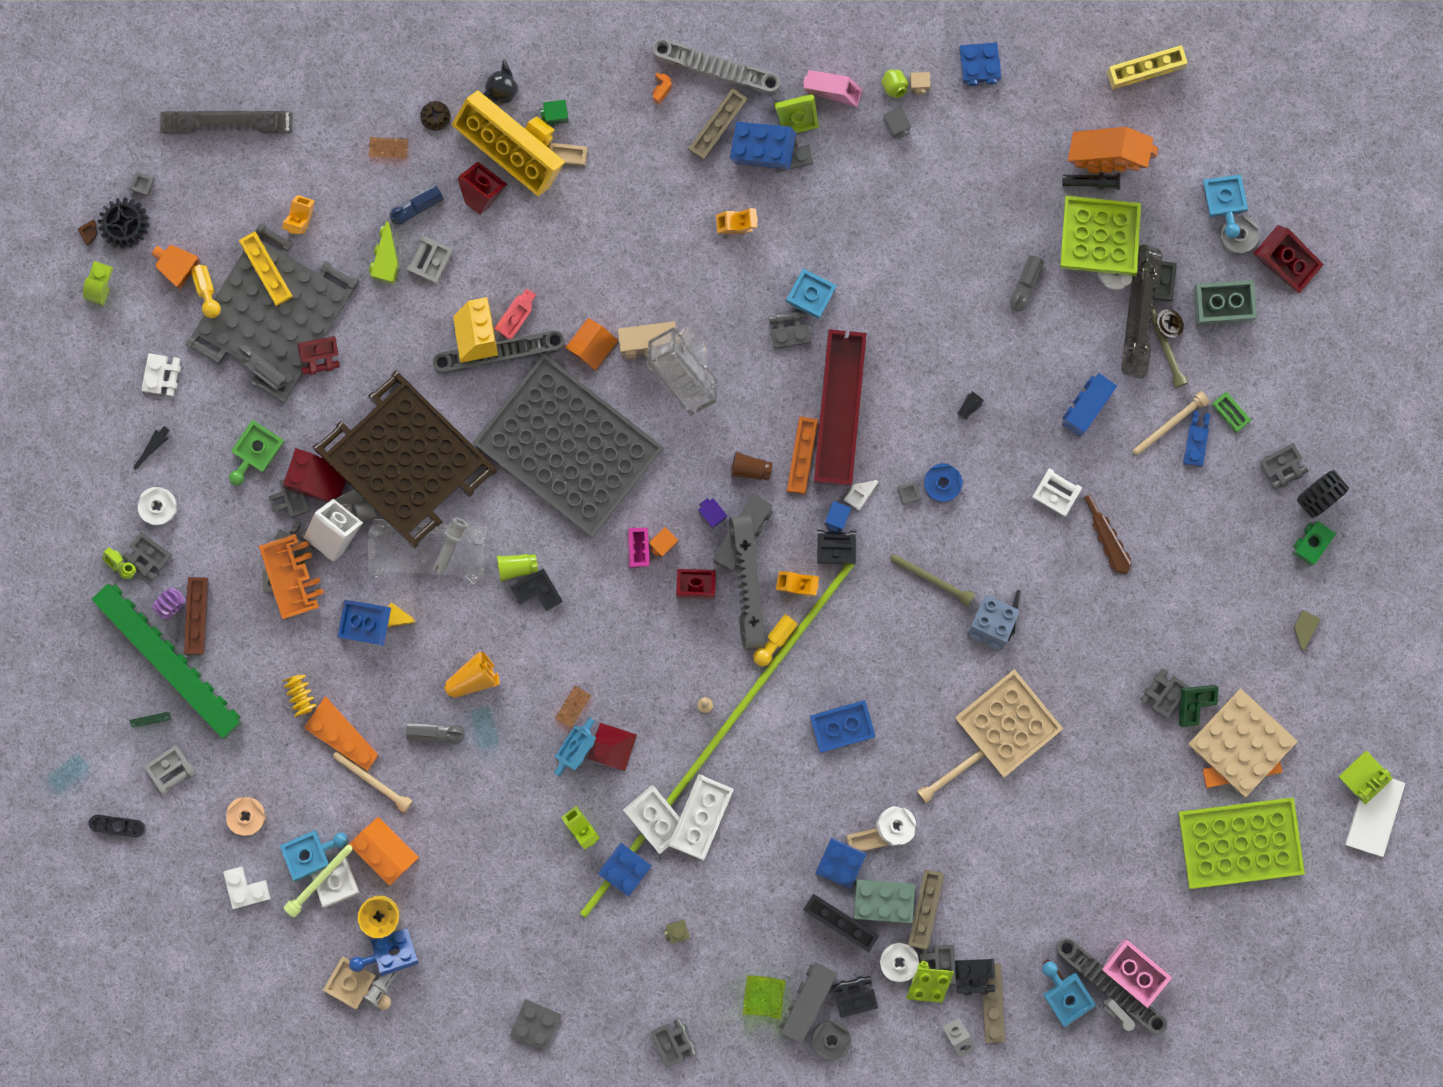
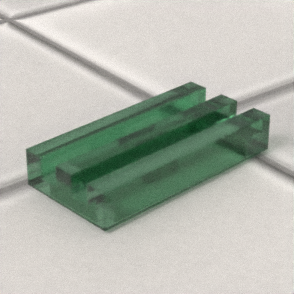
M163 712L131 719L129 722L130 727L137 728L169 721L172 717L171 712Z

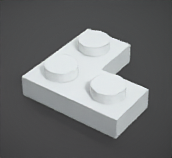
M243 866L223 872L233 909L271 899L267 880L248 885Z

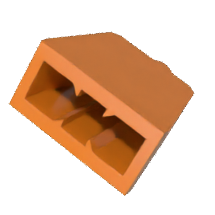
M171 244L166 250L156 246L151 253L152 256L158 259L155 267L178 289L183 287L192 274L191 270L201 261L196 255Z

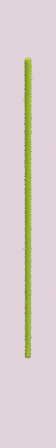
M846 564L666 799L670 806H672L854 565ZM640 833L629 848L635 853L646 840L642 833ZM607 880L602 883L580 912L585 918L588 916L611 886V883Z

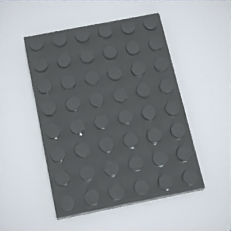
M545 354L542 355L473 442L475 446L592 538L664 449L662 445Z

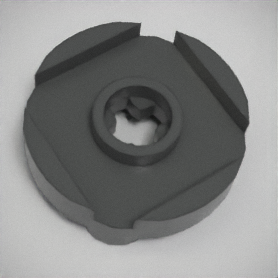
M826 1021L815 1029L812 1036V1044L820 1057L826 1060H836L845 1056L849 1051L851 1036L848 1029L842 1023ZM828 1036H836L835 1040L837 1043L829 1046L826 1038Z

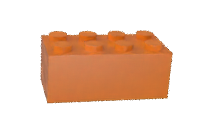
M1129 127L1074 131L1068 161L1074 163L1077 168L1088 169V172L1093 174H1099L1100 171L1112 173L1113 170L1126 172V169L1139 171L1140 168H1148L1149 159L1158 156L1159 148L1153 145V137Z

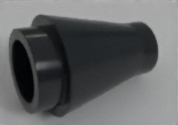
M972 391L970 394H967L957 413L966 420L983 406L984 400Z

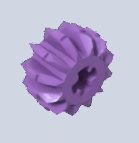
M173 587L167 589L164 593L162 592L158 599L154 601L152 609L160 618L167 620L180 611L186 599L179 590Z

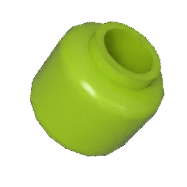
M890 69L884 73L881 85L889 97L900 98L907 93L909 82L901 70Z

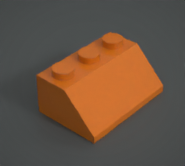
M379 817L348 844L389 886L393 885L419 859Z

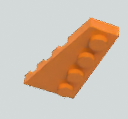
M325 696L304 729L368 771L379 754Z

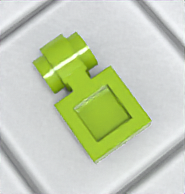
M108 547L103 552L102 560L112 570L118 571L123 579L129 580L134 577L136 572L135 566L131 563H122L123 559L118 551H113Z

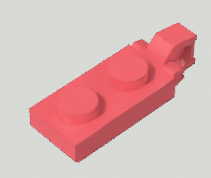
M526 289L522 295H518L494 330L506 339H512L532 311L531 302L536 294Z

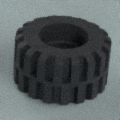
M1331 470L1302 492L1296 501L1311 518H1315L1348 492L1349 487L1335 470Z

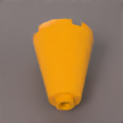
M481 651L476 653L445 682L446 686H444V689L448 696L457 698L496 687L500 684L498 672L494 674L492 668L495 666L486 653H481Z

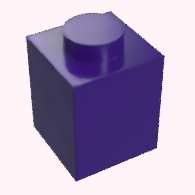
M707 498L699 504L698 512L712 529L727 518L726 513L714 498L711 500Z

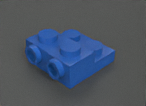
M997 42L959 46L963 84L976 86L980 82H986L987 85L997 84L1001 80Z

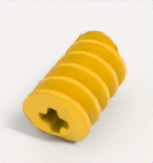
M296 675L282 680L283 682H288L284 685V688L291 689L286 693L287 696H293L289 703H296L291 708L293 711H298L294 714V717L308 714L316 706V704H310L314 697L307 696L311 689L304 688L309 682H302L306 675Z

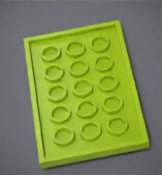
M1294 797L1178 812L1188 889L1305 874Z

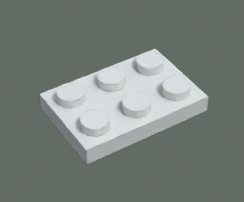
M651 785L624 808L623 811L654 849L661 854L669 847L668 845L680 817L658 790Z

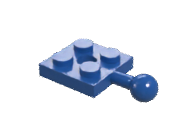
M408 928L391 933L383 938L370 940L375 955L363 959L358 956L353 957L349 962V967L354 972H360L364 969L365 965L377 962L380 974L384 976L419 964ZM393 949L400 950L397 955L389 954Z

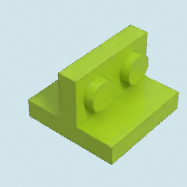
M813 94L774 103L780 126L791 127L796 133L819 128Z

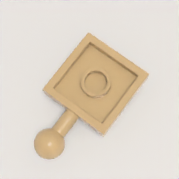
M342 956L323 991L357 1010L363 1000L362 997L367 995L377 975L365 968L360 972L352 971L349 967L350 959ZM383 994L378 1001L377 1008L380 1010L388 1009L391 1005L390 997Z

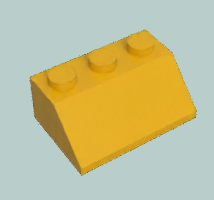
M488 298L468 301L453 316L460 363L498 355Z

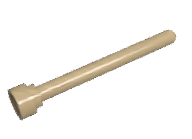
M1199 391L1194 395L1193 402L1133 449V453L1139 455L1197 407H1205L1210 403L1208 397L1202 391Z
M704 697L698 701V709L701 712L708 713L712 710L713 702L711 699Z
M981 750L977 751L930 787L920 788L917 793L921 795L924 803L926 804L932 799L931 797L934 796V792L984 757V753Z
M339 752L333 754L335 760L393 800L401 812L405 813L413 803V800L407 796L400 797Z

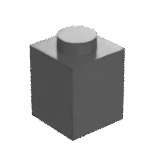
M901 106L884 114L883 119L893 138L897 136L902 138L909 134L908 131H910L911 125Z

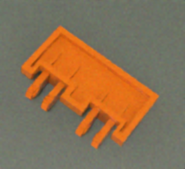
M296 534L258 546L282 619L319 608L317 599L310 601L307 599L324 593L323 589H316L305 593V587L316 585L321 581L319 577L310 579L305 562L296 565L297 562L313 557L311 552L296 557L293 556L292 551L309 546L308 541L298 543Z

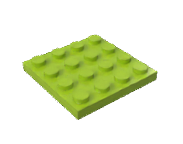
M1065 196L1060 269L1136 276L1141 203Z

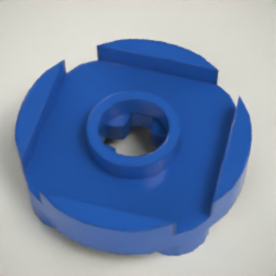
M945 463L933 466L924 478L926 493L931 499L938 502L953 500L958 496L963 485L960 472ZM941 478H944L945 481L949 482V484H947L945 488H942L941 485H938V482L941 481Z

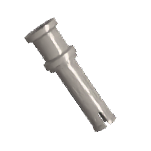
M460 518L452 519V526L449 532L445 534L446 541L432 568L436 573L444 574L456 545L462 541L461 536L464 530L468 528L466 521Z
M398 971L380 976L378 980L373 981L372 988L362 998L371 1006L377 1007L378 1001L383 994L388 992L387 987Z

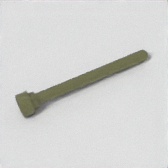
M1148 301L1145 306L1174 375L1172 383L1174 388H1179L1188 384L1189 381L1187 376L1180 372L1167 338H1165L1163 333H1159L1160 330L1156 327L1157 321L1155 320L1158 315L1153 303Z
M895 554L890 557L892 562L960 598L961 604L969 607L975 596V593L969 590L968 592L965 590L963 592Z

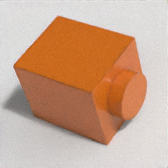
M664 527L649 542L651 546L649 550L656 557L660 555L663 558L679 540Z

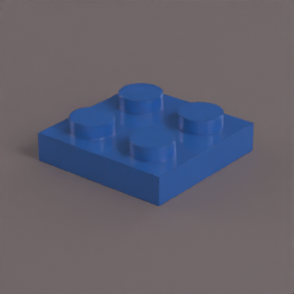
M831 837L815 874L851 889L867 853Z
M620 843L598 874L629 897L652 865L623 843Z

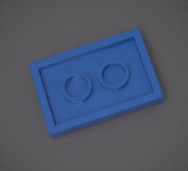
M344 600L337 637L384 646L391 608Z
M865 700L810 715L820 753L876 737Z

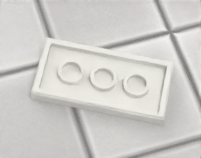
M698 774L668 846L704 861L734 789Z
M1392 779L1366 805L1360 799L1358 800L1345 845L1381 857L1384 856L1404 790V782Z

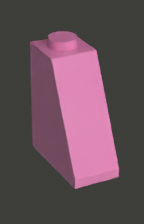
M808 70L807 76H805L803 81V88L809 94L858 107L862 89L850 77Z

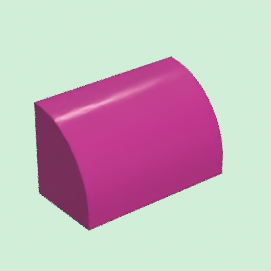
M629 528L627 530L628 568L648 567V528Z

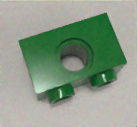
M1318 520L1313 524L1310 522L1304 529L1306 533L1302 539L1298 538L1293 545V548H1295L1293 554L1310 566L1316 564L1336 535L1335 532ZM1310 537L1316 539V547L1309 545L1308 540Z

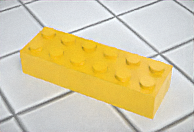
M478 90L465 99L451 124L538 197L551 187L565 163L564 160Z

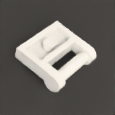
M1049 468L1032 498L1065 517L1082 487L1078 484L1075 486L1053 473L1054 471ZM1049 479L1071 491V496L1047 484Z

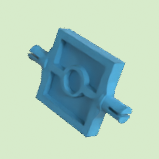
M588 717L583 727L574 725L555 755V758L559 760V765L553 773L561 777L566 767L576 771L583 763L586 753L593 747L596 739L590 732V729L596 722L595 720Z

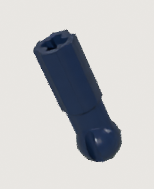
M435 184L402 205L394 207L390 212V219L396 225L404 224L408 219L444 200V197Z

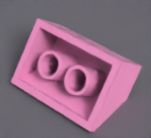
M1123 939L1102 968L1106 974L1147 1008L1172 979L1169 974L1126 939Z

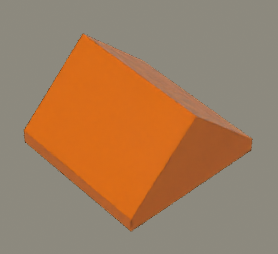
M588 318L565 348L596 371L616 345L618 339L602 325Z

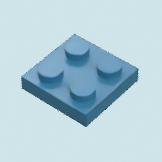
M802 269L786 299V303L820 319L837 285Z

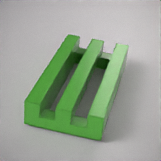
M1227 391L1211 404L1236 433L1251 421ZM1224 398H1226L1229 401V403L1236 409V411L1243 417V419L1245 420L1244 422H1242L1238 418V416L1231 410V408L1225 403V401L1223 400ZM1219 402L1226 409V411L1233 417V419L1239 424L1238 427L1223 411V409L1218 405Z

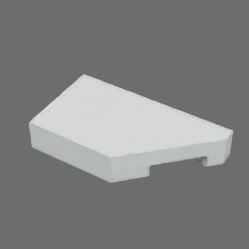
M874 480L854 484L843 501L860 511L879 481Z

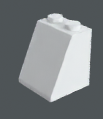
M333 499L315 512L304 539L311 546L322 552L326 558L334 562L344 553L363 522Z

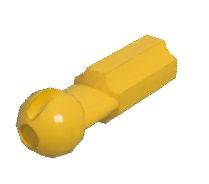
M206 265L194 266L191 273L198 296L204 298L202 312L208 318H215L219 315L221 308L219 303L212 299L215 291Z
M784 614L767 636L768 641L765 647L759 648L754 652L753 660L758 666L764 667L771 662L772 653L777 647H782L798 626L797 622Z

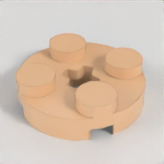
M250 797L234 800L229 805L226 814L228 827L234 833L243 836L257 833L262 828L266 819L262 804ZM243 811L245 813L249 812L251 814L249 816V821L241 820V818L243 817L241 813Z

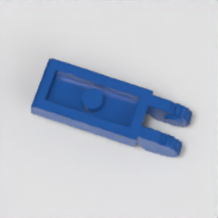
M1194 411L1188 430L1183 463L1202 467L1209 432L1210 414L1205 413L1203 427H1197L1199 414L1198 411Z

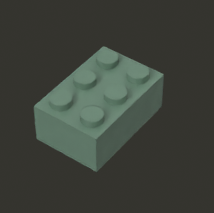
M1254 280L1196 284L1193 288L1196 326L1253 322L1257 318Z
M856 879L853 918L913 923L915 884Z

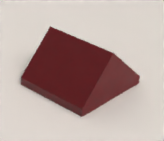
M677 569L676 598L715 600L716 570Z

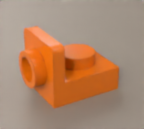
M657 72L655 79L661 83V86L658 84L654 88L652 97L653 101L660 105L673 86L670 77L664 73L661 75Z

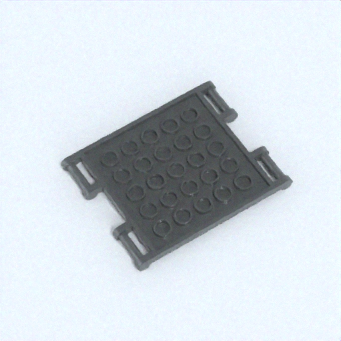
M260 223L256 229L259 238L264 235L283 246L280 252L261 240L293 298L276 307L247 254L243 251L214 298L221 308L219 315L215 318H208L204 315L194 333L188 339L186 346L190 349L194 348L213 359V362L217 365H220L227 353L235 357L238 347H251L257 355L287 378L283 385L286 387L283 392L280 390L276 391L257 375L252 379L251 385L262 388L279 398L278 401L284 404L302 376L301 368L308 366V362H300L297 343L326 337L359 280L350 278L336 270L327 261L324 262L319 273L312 271L287 256L294 244L293 241L282 238L267 229L266 225ZM328 273L348 285L347 289L345 290L324 278L325 275ZM198 338L205 339L221 350L219 353L212 351L197 342Z

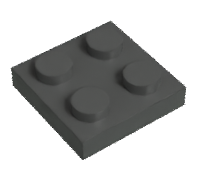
M525 999L510 1036L546 1051L561 1014Z

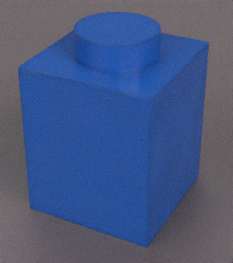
M833 501L825 524L828 525L827 529L834 532L842 531L851 508Z

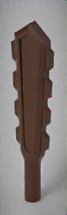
M1091 494L1085 496L1084 499L1093 515L1092 526L1099 533L1097 537L1099 542L1104 545L1103 551L1105 555L1109 556L1108 563L1111 569H1114L1117 573L1127 574L1131 566V557L1128 552H1124V545L1121 540L1116 538L1117 533L1115 529L1109 526L1110 520L1099 512Z

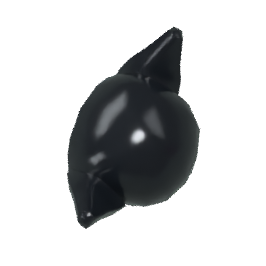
M506 59L502 61L501 71L494 72L485 84L486 92L482 94L491 101L508 103L512 101L518 92V85L513 79Z

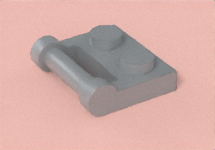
M422 235L420 239L421 244L411 265H408L406 270L438 284L453 249ZM428 245L432 246L422 270L419 269L418 266Z
M178 745L173 746L144 766L163 795L167 794L169 789L188 776L192 777L196 774V771ZM181 765L185 768L184 771L166 783L161 781L163 777Z
M1107 997L1102 1002L1105 1005L1103 1009L1111 1017L1118 1019V1025L1127 1031L1133 1030L1135 1027L1134 1021L1113 999Z

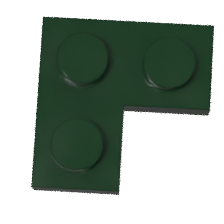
M1214 684L1181 688L1179 725L1181 727L1199 725L1201 707L1217 705L1219 687Z

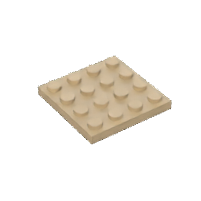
M1015 669L955 717L957 722L1003 778L1063 730L1062 726Z
M1240 688L1188 745L1245 798L1298 741Z

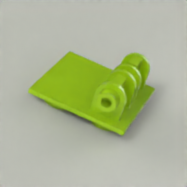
M1367 750L1338 776L1365 805L1393 779L1390 776L1391 773L1384 769Z
M922 961L917 966V971L908 989L906 999L942 1003L954 971L929 969L928 963Z

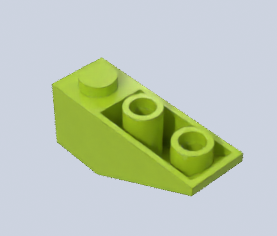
M386 221L385 226H381L379 237H381L380 244L375 246L374 255L376 257L375 261L370 264L369 273H371L370 276L374 280L394 285L399 270V262L391 225Z

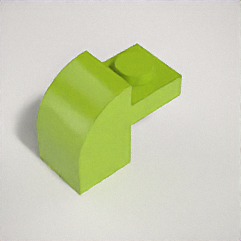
M96 261L93 262L88 278L86 277L83 286V298L86 301L101 306L105 305L110 290L107 285L113 267Z
M577 805L561 817L584 850L593 846L600 839L596 830Z

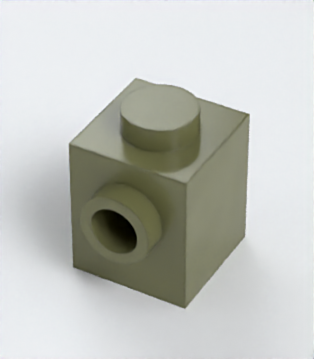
M685 919L667 924V929L663 930L666 940L671 941V944L690 939Z

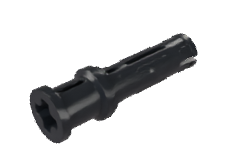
M1104 172L1099 173V175L1063 174L1062 187L1088 186L1098 187L1100 190L1104 188L1120 190L1121 177L1120 173L1111 175L1104 174Z

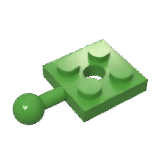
M252 420L231 450V452L244 461L238 470L230 473V483L235 486L241 485L244 481L243 474L250 464L264 473L285 441ZM256 441L263 443L261 451H254L253 444Z

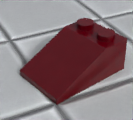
M1280 225L1273 229L1253 253L1268 269L1298 293H1301L1324 265L1289 228Z
M295 448L282 488L329 503L331 500L341 496L346 480L322 457Z

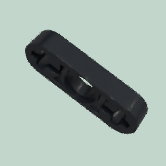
M94 815L89 820V827L94 832L141 837L146 831L144 822L135 819ZM100 818L101 822L108 823V831H106L107 826H99L97 829L93 822ZM116 820L121 821L123 825L119 832L114 831L112 828V824ZM126 821H129L128 826H135L138 823L141 831L135 834L134 830L127 829V833H125L127 828Z

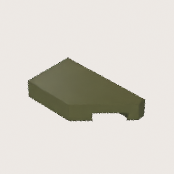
M1304 610L1301 611L1293 627L1300 644V649L1303 651L1320 621V618Z

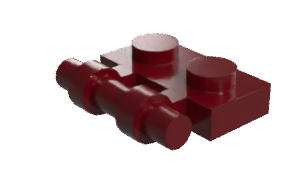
M335 336L297 343L300 362H308V367L301 368L302 375L310 374L311 376L316 375L317 372H330L333 369L340 368L338 360L332 361L333 356L339 355ZM324 358V363L316 365L315 360Z

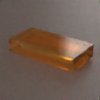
M370 137L369 157L407 159L408 139Z
M575 685L555 718L572 728L592 695Z

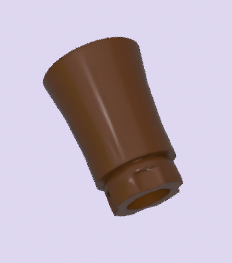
M736 451L730 477L769 481L773 465L772 462H765L763 459Z

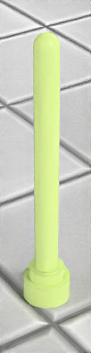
M346 845L296 900L293 899L284 906L285 911L290 916L296 917L300 913L301 905L349 855L353 849L352 846Z

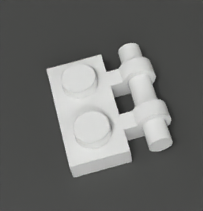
M148 353L141 391L162 394V389L165 387L167 388L166 395L174 396V391L178 386V383H176L177 375L181 370V366H179L180 358L173 357L172 364H167V356ZM166 371H170L169 381H164Z

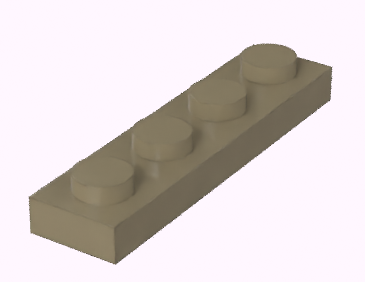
M732 88L688 150L704 161L746 104L748 98Z
M924 870L908 943L909 946L929 949L945 876L944 873Z
M995 963L996 978L988 979L989 985L994 984L996 991L982 995L985 1043L1005 1042L1001 963Z

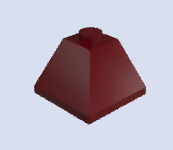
M478 161L458 177L465 204L479 215L492 205L507 186L506 182Z
M600 723L588 759L625 771L637 734Z

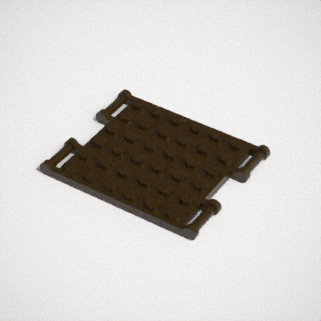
M395 370L391 374V378L375 392H371L368 395V398L377 405L375 409L352 430L340 421L331 433L319 444L316 443L312 446V448L412 548L416 549L419 546V542L436 526L439 527L443 523L433 512L459 487L468 497H471L474 494V490L490 475H494L497 469ZM396 382L401 384L383 401L380 399ZM344 433L345 436L328 452L324 449L337 436ZM483 465L486 470L468 486L465 481ZM429 517L431 521L418 534L412 537L410 533L423 520Z

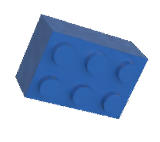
M736 121L730 159L735 164L790 170L796 132L788 126Z
M1100 373L1089 378L1084 385L1085 392L1081 391L1072 402L1075 406H1070L1062 417L1064 419L1062 425L1079 437L1086 432L1117 388L1116 384Z

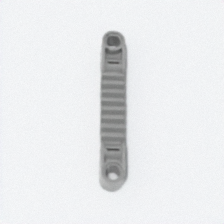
M658 39L653 44V55L660 62L765 95L772 96L779 91L780 80L774 73L744 64L740 65L738 62L734 63L731 60L718 58L709 53L705 54L702 51H696L688 46L667 39ZM660 47L667 48V52L664 54L658 53L657 50ZM773 81L776 85L773 88H768L765 83Z

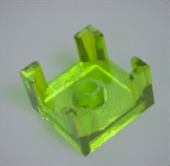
M747 974L742 1014L781 1019L786 979Z

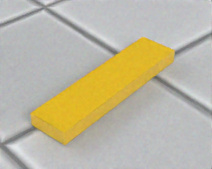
M256 231L240 239L241 246L276 307L293 298Z

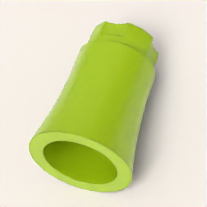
M536 554L496 555L500 582L538 572Z

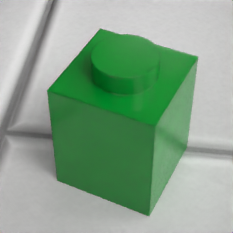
M566 99L543 102L544 108L540 109L541 119L545 120L548 125L569 122Z

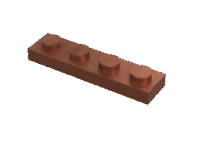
M188 577L184 654H205L208 578Z

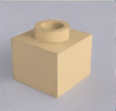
M930 72L911 73L910 92H915L917 95L926 94V91L930 90Z

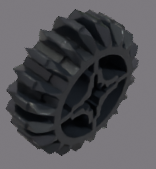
M126 197L123 198L122 203L119 198H116V204L109 201L111 207L103 206L106 212L99 213L103 217V219L98 220V223L102 225L98 227V230L103 232L101 234L102 238H107L106 242L108 244L112 243V246L115 248L119 245L121 249H124L125 243L128 248H132L131 242L139 245L137 239L144 240L145 238L141 234H148L144 227L150 226L148 222H145L149 219L148 215H144L147 212L146 209L141 208L142 205L139 202L135 204L134 199H131L128 203ZM124 209L133 210L136 212L137 217L126 216ZM117 212L116 219L110 221L111 217ZM123 218L127 221L124 227L121 225ZM137 225L136 230L131 234V228ZM110 230H121L124 237L114 236Z

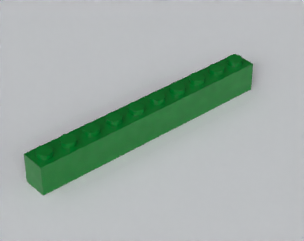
M107 583L91 600L221 738L226 739L242 724L239 720L241 716L234 709L230 710L226 706L228 702L221 695L218 697L213 692L215 690L208 681L204 683L200 679L202 676L196 668L193 667L191 669L187 665L189 661L181 653L178 655L174 651L176 647L168 639L164 641L161 637L162 632L155 625L151 627L147 623L149 621L148 617L143 612L138 613L134 609L136 605L129 598L125 599L121 595L123 591L116 584L113 586Z

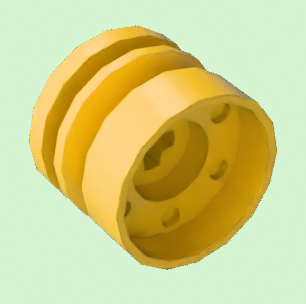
M383 895L368 898L358 912L360 929L366 935L373 938H383L390 935L399 922L397 904L391 898ZM377 911L385 915L381 921H378V918H374Z

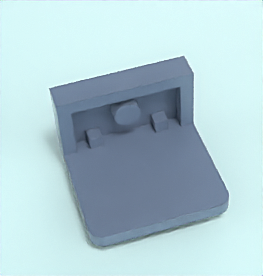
M986 595L966 635H969L975 641H982L988 644L992 649L1002 651L1019 615V610Z

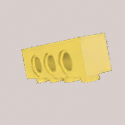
M1181 45L1110 66L1107 70V76L1111 88L1114 90L1184 69L1188 62Z

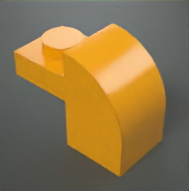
M297 195L291 202L290 212L283 221L282 229L287 230L291 234H305L313 213L315 200Z
M749 208L740 212L725 211L716 214L717 233L742 234L753 232V229L757 228L758 221L756 209Z
M779 571L775 590L803 596H816L819 587V577Z

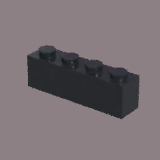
M812 893L803 908L805 912L867 952H870L879 935L814 893Z

